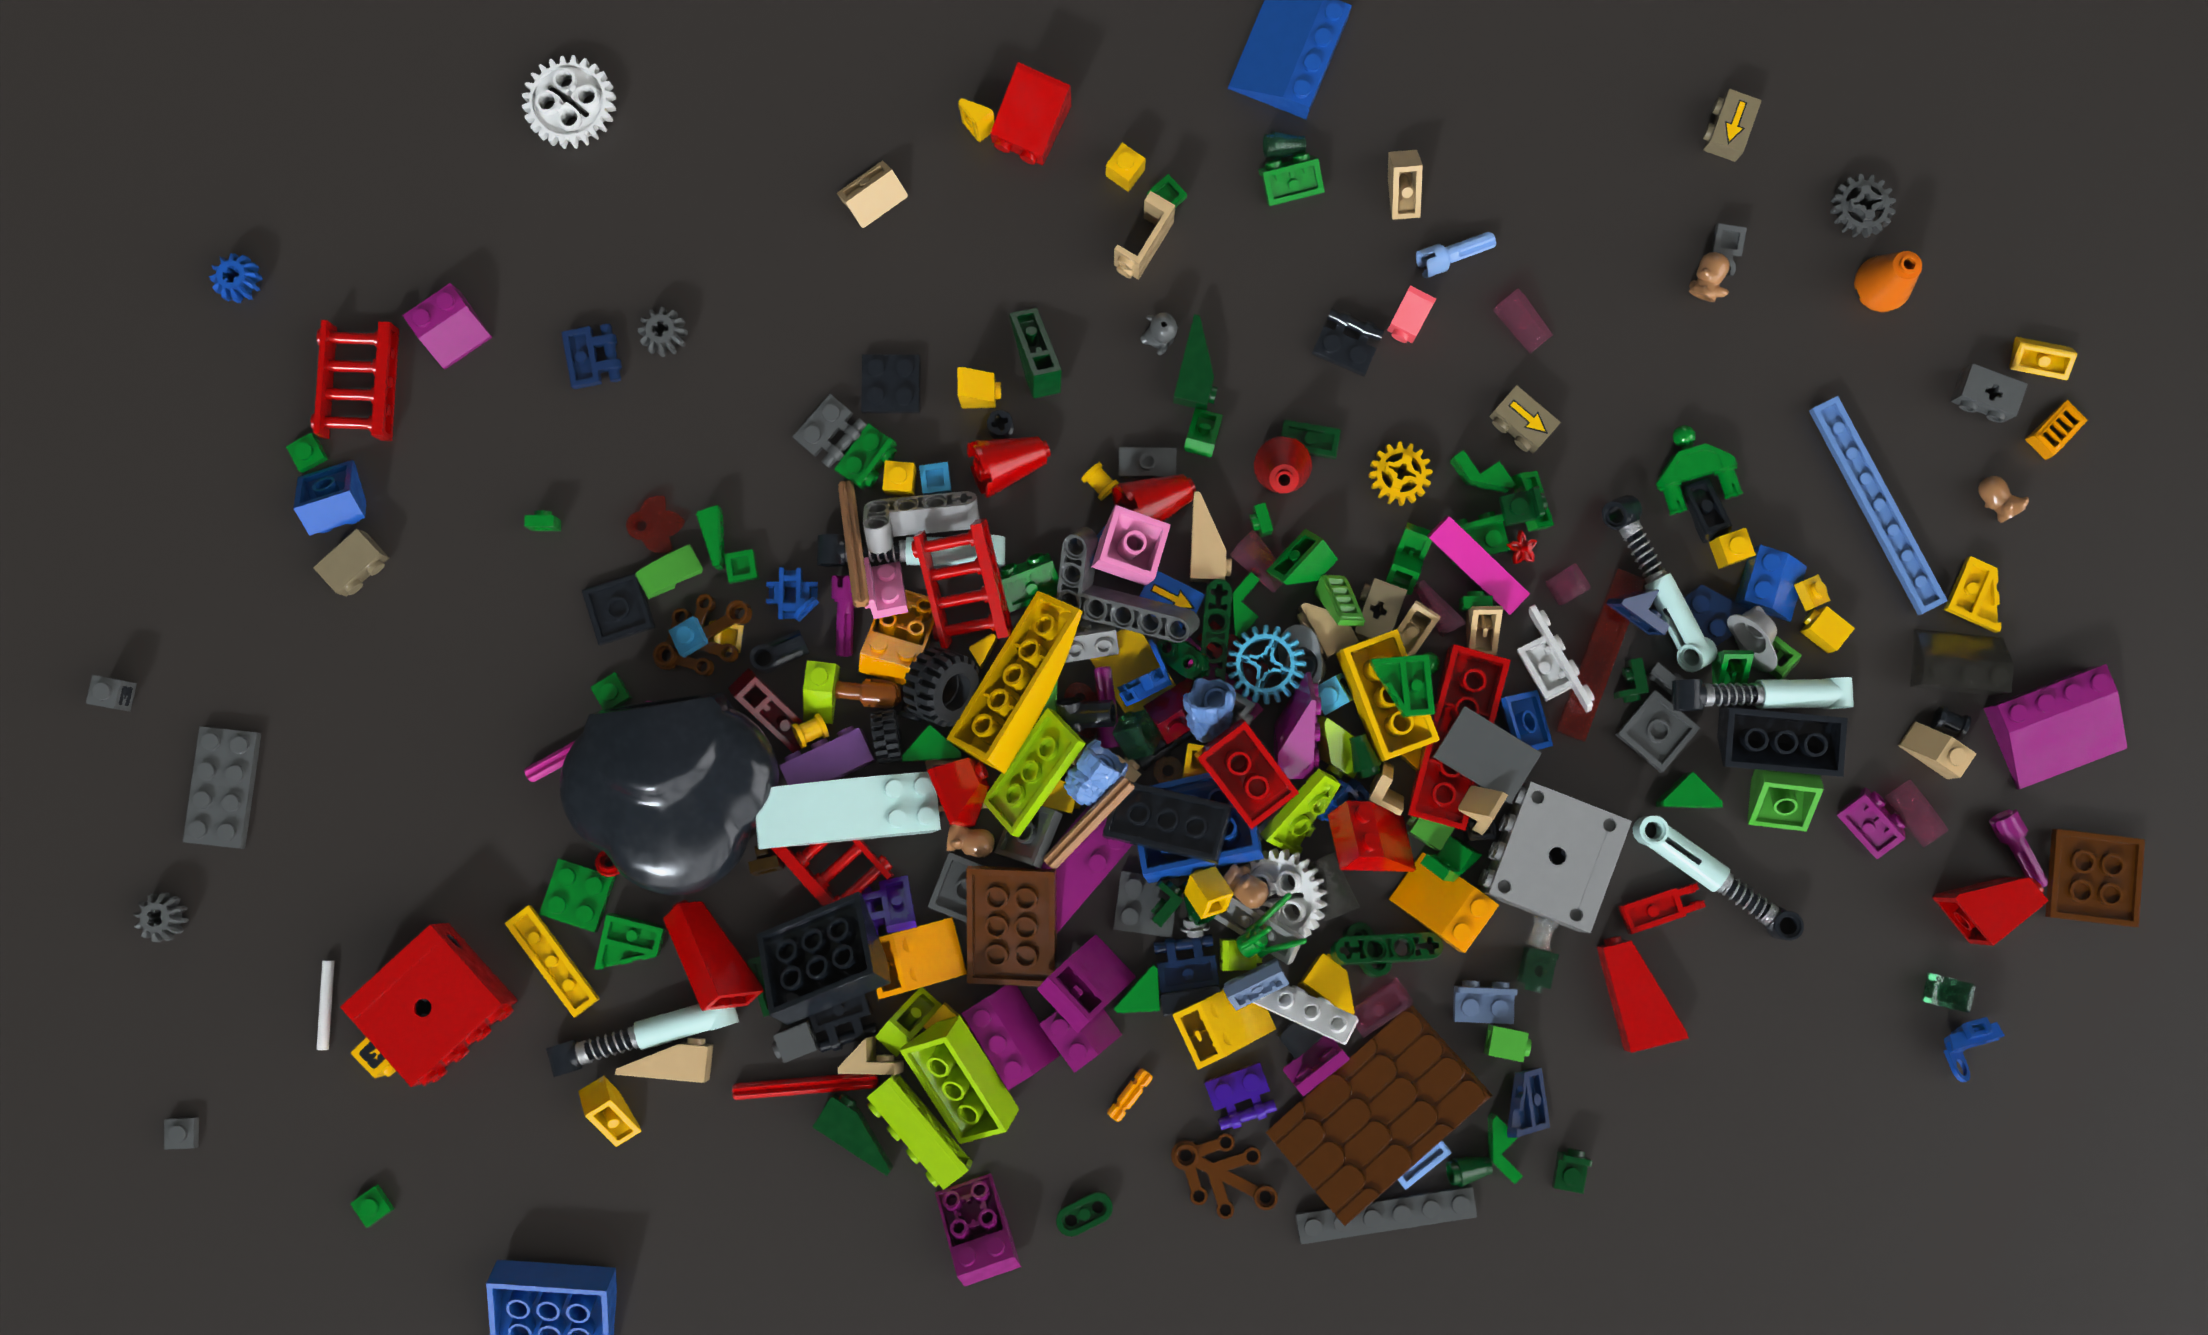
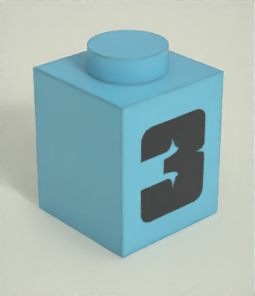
M1343 673L1335 675L1318 685V697H1321V710L1324 715L1335 711L1353 700Z

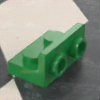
M1309 152L1293 155V160L1282 163L1281 159L1266 162L1265 167L1258 170L1259 175L1263 179L1267 204L1273 206L1324 193L1319 159L1313 155L1310 156Z
M868 423L861 432V436L852 444L834 470L864 491L867 486L872 487L880 475L878 471L885 463V460L892 461L897 453L895 449L897 444L894 439L888 438Z
M1495 511L1479 515V520L1469 523L1467 519L1455 521L1490 556L1511 550L1506 545L1509 542L1503 524V514L1496 515Z
M1036 553L1028 557L1026 562L1018 565L1011 563L1000 568L1009 612L1028 606L1037 591L1051 597L1057 595L1059 577L1049 553L1044 555L1043 553Z

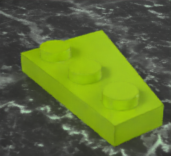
M1318 768L1299 789V794L1287 802L1281 811L1268 822L1260 835L1265 841L1283 850L1289 849L1291 854L1297 852L1301 854L1303 850L1300 846L1305 836L1311 837L1315 830V827L1312 825L1318 815L1325 813L1341 784L1334 776Z

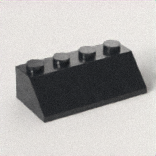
M1730 707L1719 708L1717 739L1723 766L1844 777L1848 718Z

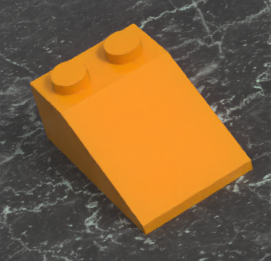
M1422 852L1415 861L1416 870L1406 873L1388 900L1430 931L1437 934L1457 951L1466 953L1499 907V904L1461 877H1458L1454 882L1444 881L1420 864L1426 855Z

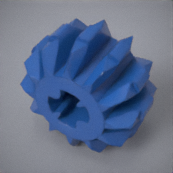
M230 253L229 259L219 256L221 264L219 266L211 265L216 274L209 276L210 281L215 283L212 287L213 290L221 294V297L226 301L233 299L236 303H242L244 297L248 300H253L251 292L253 290L261 291L256 283L263 280L262 276L257 273L260 269L259 266L251 262V259L246 255L239 257L236 253Z

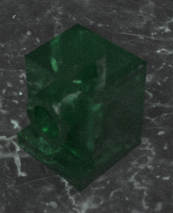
M1524 946L1517 981L1525 983L1524 989L1542 993L1543 987L1551 989L1559 954ZM1540 965L1544 970L1542 976L1537 977L1534 970Z

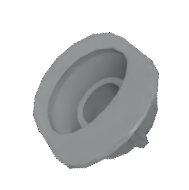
M1754 606L1742 615H1730L1727 619V626L1734 636L1739 649L1753 650L1754 652L1752 666L1763 672L1773 671L1777 666L1778 660L1772 645L1777 635L1775 622L1766 615L1760 606Z
M1305 625L1288 627L1281 634V637L1286 631H1289L1291 637L1287 642L1290 643L1295 639H1298L1300 642L1293 650L1303 649L1305 655L1297 658V661H1306L1307 666L1303 668L1298 667L1297 671L1304 674L1311 672L1313 683L1319 684L1326 674V663L1321 655L1317 635ZM1278 644L1279 662L1290 667L1291 661L1288 651ZM1281 675L1282 682L1285 680L1287 675ZM1298 677L1294 678V681H1296L1298 684L1302 680ZM1292 685L1287 688L1292 693L1296 690Z

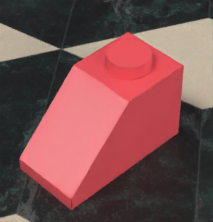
M1410 285L1387 331L1392 333L1391 336L1402 343H1407V341L1413 343L1436 298Z

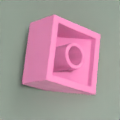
M1115 505L1100 537L1091 567L1147 586L1156 577L1171 524Z

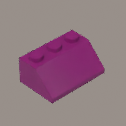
M1005 985L961 1013L1008 1090L1031 1077L1060 1056L1049 1037L1039 1025L1038 1018L1017 985Z

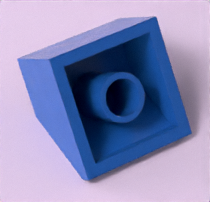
M350 460L298 477L293 509L309 536L316 533H327L335 527L355 524L365 518L367 502L354 461Z
M1758 545L1754 547L1756 555L1746 561L1735 602L1747 609L1760 606L1766 615L1790 622L1798 599L1794 584L1803 581L1807 566L1789 553Z

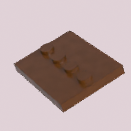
M968 866L966 868L967 983L1039 987L1057 969V869Z

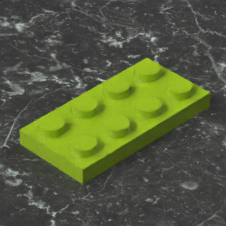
M1047 708L1031 730L1006 773H1001L987 792L984 804L1012 836L1020 837L1086 743L1055 710Z

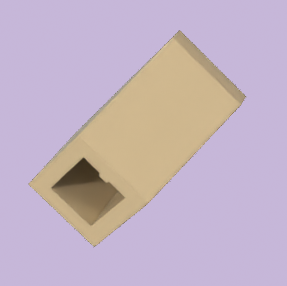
M1304 603L1298 608L1300 613L1297 614V618L1300 624L1309 627L1317 635L1321 654L1325 660L1334 656L1338 651L1355 645L1359 641L1351 626L1338 625L1326 609L1309 603Z

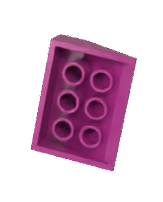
M2107 664L2084 669L1983 708L2017 790L2127 749L2119 694Z

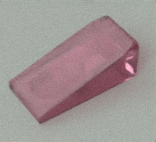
M1519 288L1501 301L1493 310L1530 354L1553 335Z
M1251 530L1236 546L1230 556L1246 570L1256 575L1260 579L1259 581L1274 593L1283 583L1271 576L1266 570L1276 561V558L1259 535Z
M1577 564L1571 565L1546 582V586L1560 606L1591 589L1589 582Z
M1424 580L1414 587L1422 604L1441 616L1435 625L1440 636L1444 637L1466 624L1464 619Z
M1397 978L1385 984L1354 1007V1015L1359 1020L1356 1028L1363 1038L1412 1006L1413 999Z

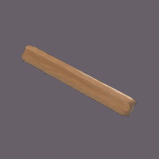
M1122 776L1044 856V862L1050 868L1057 869L1130 794L1135 787L1128 778Z

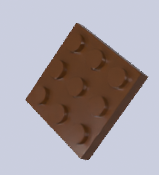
M2052 829L2047 899L2049 901L2046 903L2045 917L2139 928L2145 839Z

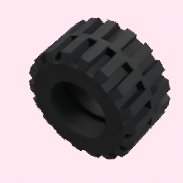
M941 647L928 648L924 654L920 653L916 657L917 660L915 662L912 661L909 666L910 671L906 673L904 678L906 679V684L903 685V691L906 693L903 697L904 702L907 703V709L913 712V715L943 727H951L959 720L981 683V677L978 676L979 669L978 666L974 665L975 662L967 656Z

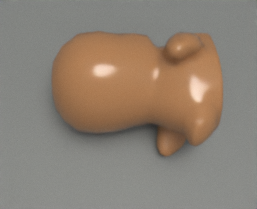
M1711 252L1702 257L1696 273L1698 279L1691 281L1689 284V292L1692 295L1708 302H1715L1717 297L1728 295L1729 291L1727 289L1719 287L1730 267L1726 256L1717 252Z
M1987 477L1978 486V493L1985 502V508L1995 510L2000 523L2025 510L2029 503L2028 497L2021 498L2012 495L2007 483L2001 477Z
M950 824L947 851L962 849L964 854L978 858L987 857L993 852L995 839L990 831L980 828L969 829L968 827Z
M1233 864L1223 877L1233 891V895L1250 909L1261 907L1269 896L1267 884L1261 879L1250 875V869L1247 866L1238 867Z

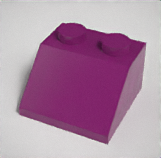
M451 283L402 315L418 339L443 369H447L492 338L463 294Z
M1104 1009L1078 1033L1057 1010L1039 1023L1074 1073L1122 1036V1033Z

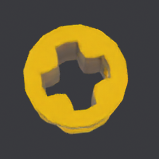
M1098 462L1083 475L1081 480L1084 483L1088 482L1099 494L1098 498L1103 500L1112 493V489L1119 482L1112 480L1102 469L1103 465Z
M819 713L815 714L813 719L799 725L794 723L791 725L794 736L801 748L807 747L808 742L817 738L829 737L827 726Z

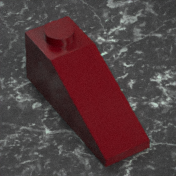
M748 668L728 689L734 698L792 753L799 751L801 747L794 736L791 725L794 723L799 725L804 722L765 682Z

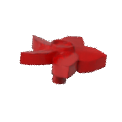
M1523 530L1518 531L1517 541H1511L1506 544L1511 550L1515 551L1512 557L1513 564H1518L1524 560L1534 562L1535 555L1532 549L1535 547L1537 540H1527Z

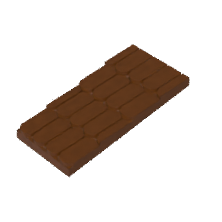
M1410 1005L1352 1055L1349 1061L1328 1076L1265 1133L1292 1165L1296 1167L1298 1172L1316 1191L1330 1210L1335 1213L1341 1223L1346 1226L1493 1095L1415 1007Z

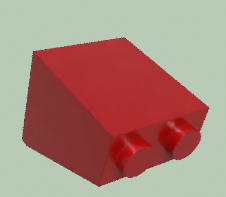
M1018 62L990 133L995 148L1004 153L1014 152L1020 155V158L1028 164L1035 165V163L1043 166L1072 106L1071 85Z
M2002 877L1937 893L1932 897L1970 944L1991 946L1997 944L2049 901L2043 894L2044 888L2042 885L2030 877Z

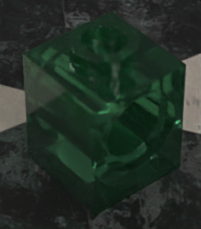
M1146 709L1137 712L1128 711L1121 715L1112 732L1128 760L1153 755L1162 737Z

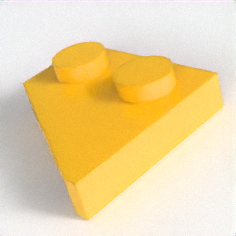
M1972 556L1966 557L1944 610L1994 633L2000 632L2002 626L2001 622L1998 623L1997 605H2000L1999 592L1997 591L1998 568Z

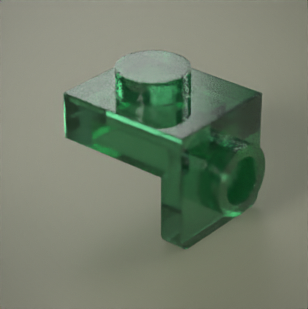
M1928 973L1922 1002L1969 1013L1976 985Z

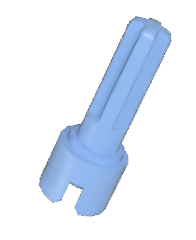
M1485 232L1447 247L1435 244L1416 252L1417 266L1420 268L1427 267L1422 273L1424 278L1448 271L1450 264L1494 248L1496 246L1495 236L1491 232Z

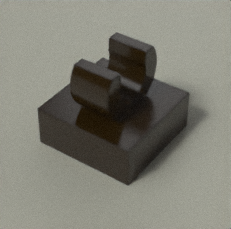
M758 845L754 846L757 860L748 862L750 874L760 876L784 869L783 861L777 855L772 856L770 848L758 849Z

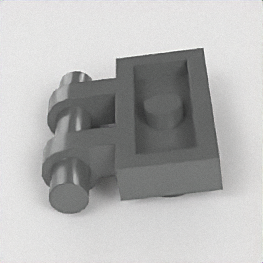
M829 394L793 435V438L815 457L822 449L828 452L821 462L830 469L836 461L840 462L845 450L853 441H856L861 436L860 433L867 424L858 418L852 426L849 425L847 421L853 413L834 396ZM839 430L843 431L845 434L835 446L829 442Z

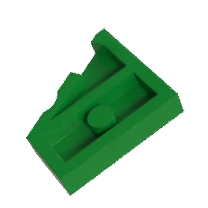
M1429 654L1370 660L1371 667L1403 717L1435 714Z
M609 912L606 914L594 969L600 970L613 965H623L636 960H646L659 956L666 926Z

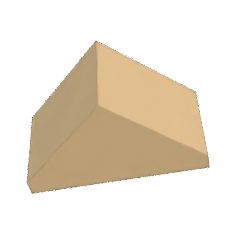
M1472 606L1466 611L1467 648L1497 655L1503 612L1502 606Z

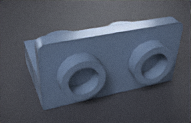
M1274 958L1225 982L1223 990L1234 1009L1239 1010L1289 985V982L1278 959Z
M1462 980V986L1454 985L1453 1021L1514 1024V999L1518 989L1510 988V982L1492 981V987H1481L1480 981Z

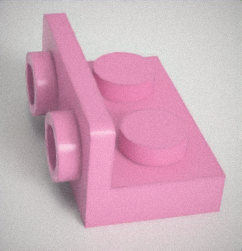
M864 558L869 594V605L865 609H871L874 619L907 613L908 606L900 561L871 567L869 558Z

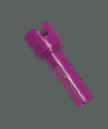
M832 575L831 599L837 602L836 655L849 657L853 654L854 605L850 577Z
M1110 666L1095 668L1094 674L1098 700H1113L1114 704H1116ZM1118 712L1114 727L1096 728L1097 738L1101 741V747L1113 748L1128 745L1125 722H1122L1121 719L1118 720Z
M2008 809L1993 816L1989 823L2000 843L2009 845L2025 876L2035 879L2043 888L2047 886L2048 879L2025 838L2028 829L2017 809L2014 811Z

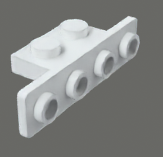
M1535 604L1530 606L1529 615L1542 637L1517 649V653L1545 701H1548L1572 688L1585 712L1591 711L1593 707L1592 701L1595 700L1592 691L1587 684L1582 686L1577 677L1580 675L1578 667L1572 659L1568 661L1563 653L1565 646L1558 634L1553 636L1548 627L1551 625V622L1543 609L1539 611Z
M1287 985L1253 1002L1344 1045L1347 1044L1359 1021L1357 1016L1335 1007L1330 1001L1322 997L1315 998L1310 996L1305 990L1295 985H1292V987Z

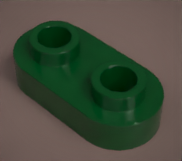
M1159 639L1157 647L1164 662L1179 674L1196 680L1197 678H1202L1207 673L1209 668L1207 656L1188 641L1176 643ZM1169 644H1171V645H1172V649H1171V651L1168 653V652H1167V646H1168ZM1192 659L1193 666L1189 668L1188 662Z
M1365 923L1352 924L1343 933V937L1353 936L1354 934L1358 936L1376 935ZM1370 941L1367 944V953L1374 958L1378 957L1380 949L1377 943ZM1358 947L1347 950L1352 954L1358 952ZM1379 963L1376 968L1371 964H1361L1359 966L1366 975L1377 978L1386 975L1390 971L1392 963Z
M1094 1191L1062 1207L1056 1218L1058 1230L1065 1236L1073 1237L1105 1222L1110 1218L1113 1211L1112 1200L1106 1193ZM1094 1202H1102L1104 1205L1103 1209L1095 1211L1092 1207ZM1070 1214L1075 1215L1077 1222L1072 1225L1068 1224L1066 1217Z

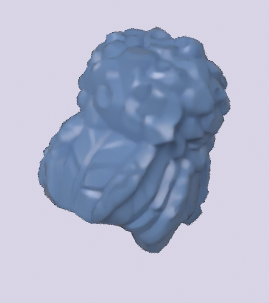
M1197 678L1194 681L1191 692L1183 695V706L1188 713L1186 715L1187 726L1200 742L1212 741L1231 726L1232 710L1236 701L1235 689L1231 684L1221 679L1206 680Z
M1096 739L1087 744L1083 749L1080 758L1076 762V766L1068 769L1067 776L1065 777L1066 783L1064 784L1067 794L1078 804H1085L1091 807L1128 771V764L1126 762L1122 764L1117 755L1109 749L1101 747V741Z

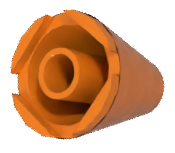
M1911 251L1879 255L1868 259L1860 266L1855 275L1854 288L1855 290L1857 289L1860 296L1859 300L1869 309L1878 312H1888L1901 307L1909 299L1922 271V261L1916 253Z

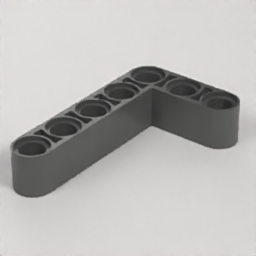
M1081 527L1064 539L1056 599L1083 611L1082 619L1176 643L1184 642L1199 628L1198 615L1190 609L1093 585L1095 568L1091 566L1098 546V537L1092 529ZM1077 539L1081 540L1084 548L1078 545ZM1074 566L1079 569L1080 575L1075 572ZM1071 594L1076 597L1077 602L1072 599ZM1097 600L1103 604L1104 609L1099 607ZM1124 607L1130 611L1131 616L1125 613ZM1151 614L1157 617L1159 623L1152 620ZM1178 621L1182 622L1185 625L1186 630H1183L1179 626Z

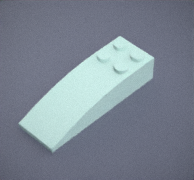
M928 771L771 787L766 803L756 815L758 849L926 834L941 830L937 793Z

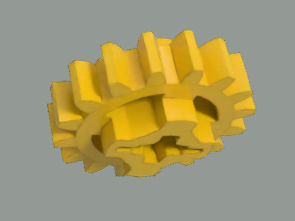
M1402 442L1397 443L1396 449H1393L1388 444L1385 447L1386 454L1378 451L1376 457L1379 461L1372 460L1370 464L1372 468L1376 469L1368 475L1369 478L1376 479L1371 488H1379L1381 490L1378 498L1387 495L1388 504H1391L1394 499H1398L1399 506H1403L1406 498L1412 504L1416 501L1415 494L1422 497L1426 493L1422 487H1429L1431 485V481L1426 479V477L1431 476L1433 470L1425 468L1429 464L1430 459L1422 460L1423 450L1421 449L1416 453L1413 452L1412 443H1410L1407 449L1403 448ZM1401 456L1400 460L1394 463L1391 461L1386 462L1391 457ZM1411 461L1416 464L1419 472L1414 470ZM1399 468L1404 470L1403 475L1405 476L1402 480L1397 478ZM1382 476L1387 478L1390 487L1385 484ZM1406 485L1415 486L1410 491L1400 492L1401 488Z

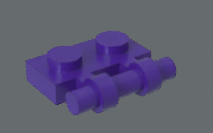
M908 875L879 881V891L872 892V888L868 886L861 892L877 934L879 927L882 925H886L888 934L917 928ZM877 905H883V911L875 912V908Z
M1260 1062L1204 1081L1214 1111L1226 1107L1228 1116L1218 1119L1221 1131L1233 1127V1129L1242 1127L1241 1123L1255 1118L1261 1120L1267 1118L1266 1114L1277 1111L1273 1099L1264 1103L1260 1099L1259 1095L1270 1091ZM1251 1098L1253 1107L1239 1112L1236 1111L1234 1104Z

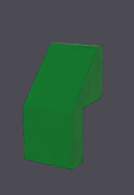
M1464 450L1455 455L1450 461L1467 486L1507 493L1516 485L1500 461L1481 474Z
M1407 522L1385 582L1406 589V594L1408 595L1412 594L1421 574L1423 561L1432 543L1427 537L1431 532L1430 530Z
M1252 572L1232 593L1233 635L1238 640L1242 637L1241 633L1247 632L1259 617L1242 602L1260 580Z
M1449 836L1437 855L1426 854L1420 864L1442 880L1454 882L1480 859L1482 853L1461 838Z
M1491 1112L1487 1116L1488 1157L1512 1183L1516 1184L1523 1175L1502 1154L1517 1138H1508V1126Z

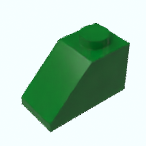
M1305 528L1266 571L1285 585L1319 581L1320 577L1335 564L1338 558L1321 537Z

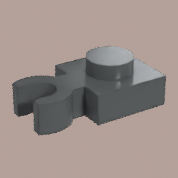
M1718 223L1715 227L1711 252H1717L1726 256L1730 264L1727 276H1733L1736 271L1733 256H1742L1747 227Z

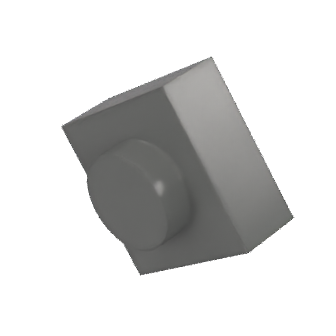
M199 1117L168 1118L164 1120V1150L199 1147Z

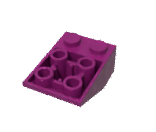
M1306 672L1304 678L1299 683V688L1294 691L1274 724V758L1289 779H1308L1314 774V767H1319V750H1316V741H1320V724L1317 723V715H1321V697H1318V683H1313L1311 672Z
M1095 934L1049 975L1037 990L1078 1033L1128 986L1136 976Z
M991 1173L935 1192L955 1272L964 1287L1021 1267L1015 1243Z

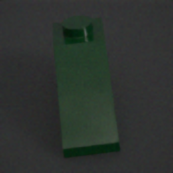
M1032 308L1010 313V321L1024 375L1033 399L1061 393L1062 370L1038 309Z
M1194 314L1173 403L1207 410L1208 403L1214 404L1218 387L1212 386L1214 374L1200 315Z
M835 1093L812 1127L888 1176L893 1165L863 1113L855 1106L857 1102L844 1093H841L840 1096Z

